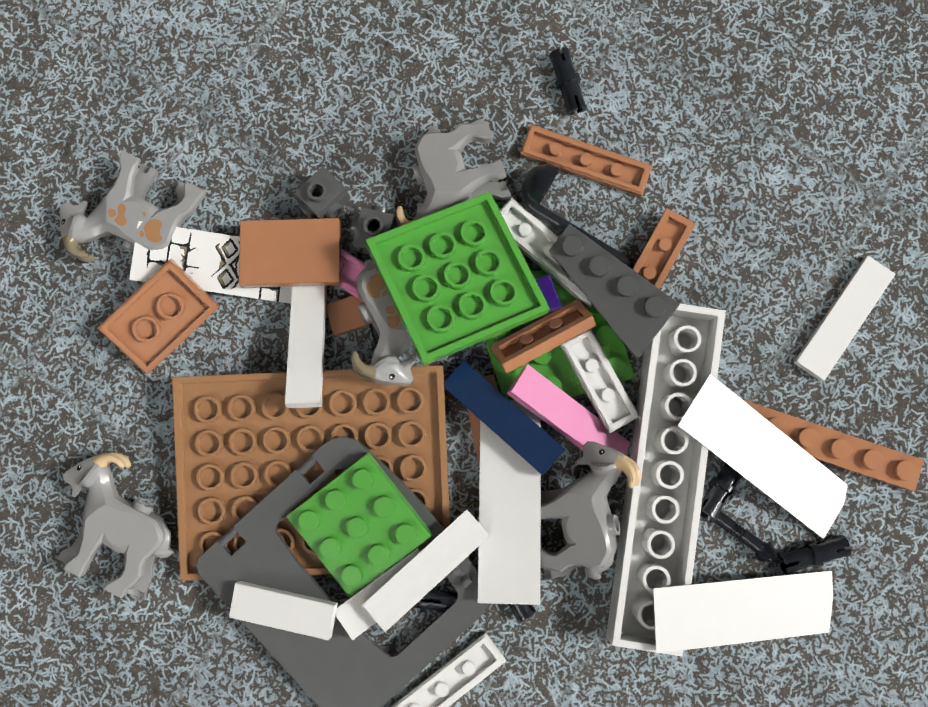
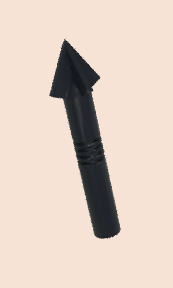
M720 511L714 523L729 532V534H732V536H735V538H738L740 542L753 550L755 556L759 559L782 564L771 542H763Z

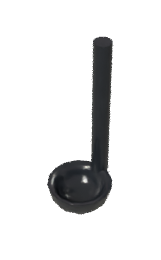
M541 164L532 168L526 174L521 187V199L529 213L562 233L571 224L628 267L631 266L633 259L540 205L559 171V166Z

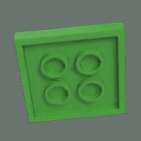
M370 452L286 516L349 597H352L432 535L430 529Z

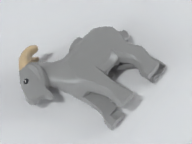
M484 118L470 124H460L448 133H442L437 127L430 126L428 127L429 131L418 139L414 150L418 165L412 168L418 186L425 185L427 196L413 221L490 192L493 198L497 200L507 201L511 199V193L506 181L498 183V179L507 178L501 159L474 169H466L461 153L468 143L476 141L483 144L494 142L488 121L485 122ZM398 206L396 221L399 226L413 222L405 218L403 208Z
M587 441L583 445V457L576 463L578 465H589L592 472L574 480L566 487L555 490L541 489V520L548 518L561 519L563 535L567 542L558 552H550L541 547L540 568L544 569V581L568 575L572 570L581 566L586 568L587 574L592 579L599 580L601 579L600 573L607 570L613 564L614 555L618 548L616 535H620V523L616 514L611 515L607 495L622 471L627 476L630 489L639 485L641 473L634 460L614 448L594 441Z
M117 452L98 454L83 460L67 470L63 475V480L72 487V497H76L84 487L89 490L83 510L82 530L73 545L63 550L57 559L66 563L63 568L64 570L82 577L86 574L96 552L103 544L118 553L125 554L123 572L119 577L109 581L103 590L119 598H123L125 594H130L137 597L140 601H144L154 576L153 565L156 557L167 558L174 552L170 548L171 531L164 518L151 512L153 509L152 505L140 499H134L131 502L119 495L109 466L111 463H114L122 469L124 467L130 468V460L122 453Z

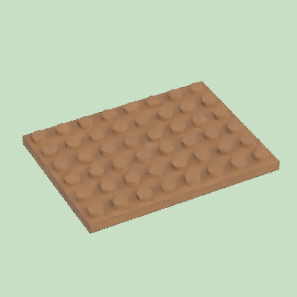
M443 365L411 367L414 380L407 386L381 385L359 378L353 369L323 370L322 407L311 408L286 407L287 372L172 377L180 581L204 580L199 575L196 567L200 556L323 444L336 437L346 436L360 441L399 477L439 522L447 528L450 525ZM316 462L303 475L312 483L325 470ZM342 468L334 471L325 481H323L293 510H295L298 506L304 503L307 499L313 496L316 492H318L320 489L326 486L329 482L335 479L346 469ZM285 516L278 523L277 529L295 557L310 575L331 574ZM238 533L225 546L234 554L246 541ZM420 544L413 551H415L417 548L420 551H422L424 547L422 546V544Z

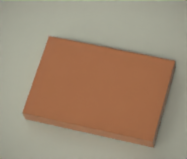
M339 218L240 221L239 286L241 288L341 285V221Z
M171 258L97 329L148 375L215 312L220 305Z

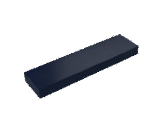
M463 361L444 382V388L542 476L565 451L558 442L467 362Z

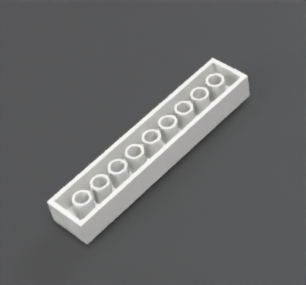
M680 304L644 350L636 409L639 418L635 419L630 458L636 462L640 469L641 480L639 485L631 489L628 486V479L626 484L606 638L612 646L656 652L653 588L692 584L708 448L678 426L709 375L711 374L717 379L726 310ZM683 650L664 652L662 654L683 657Z

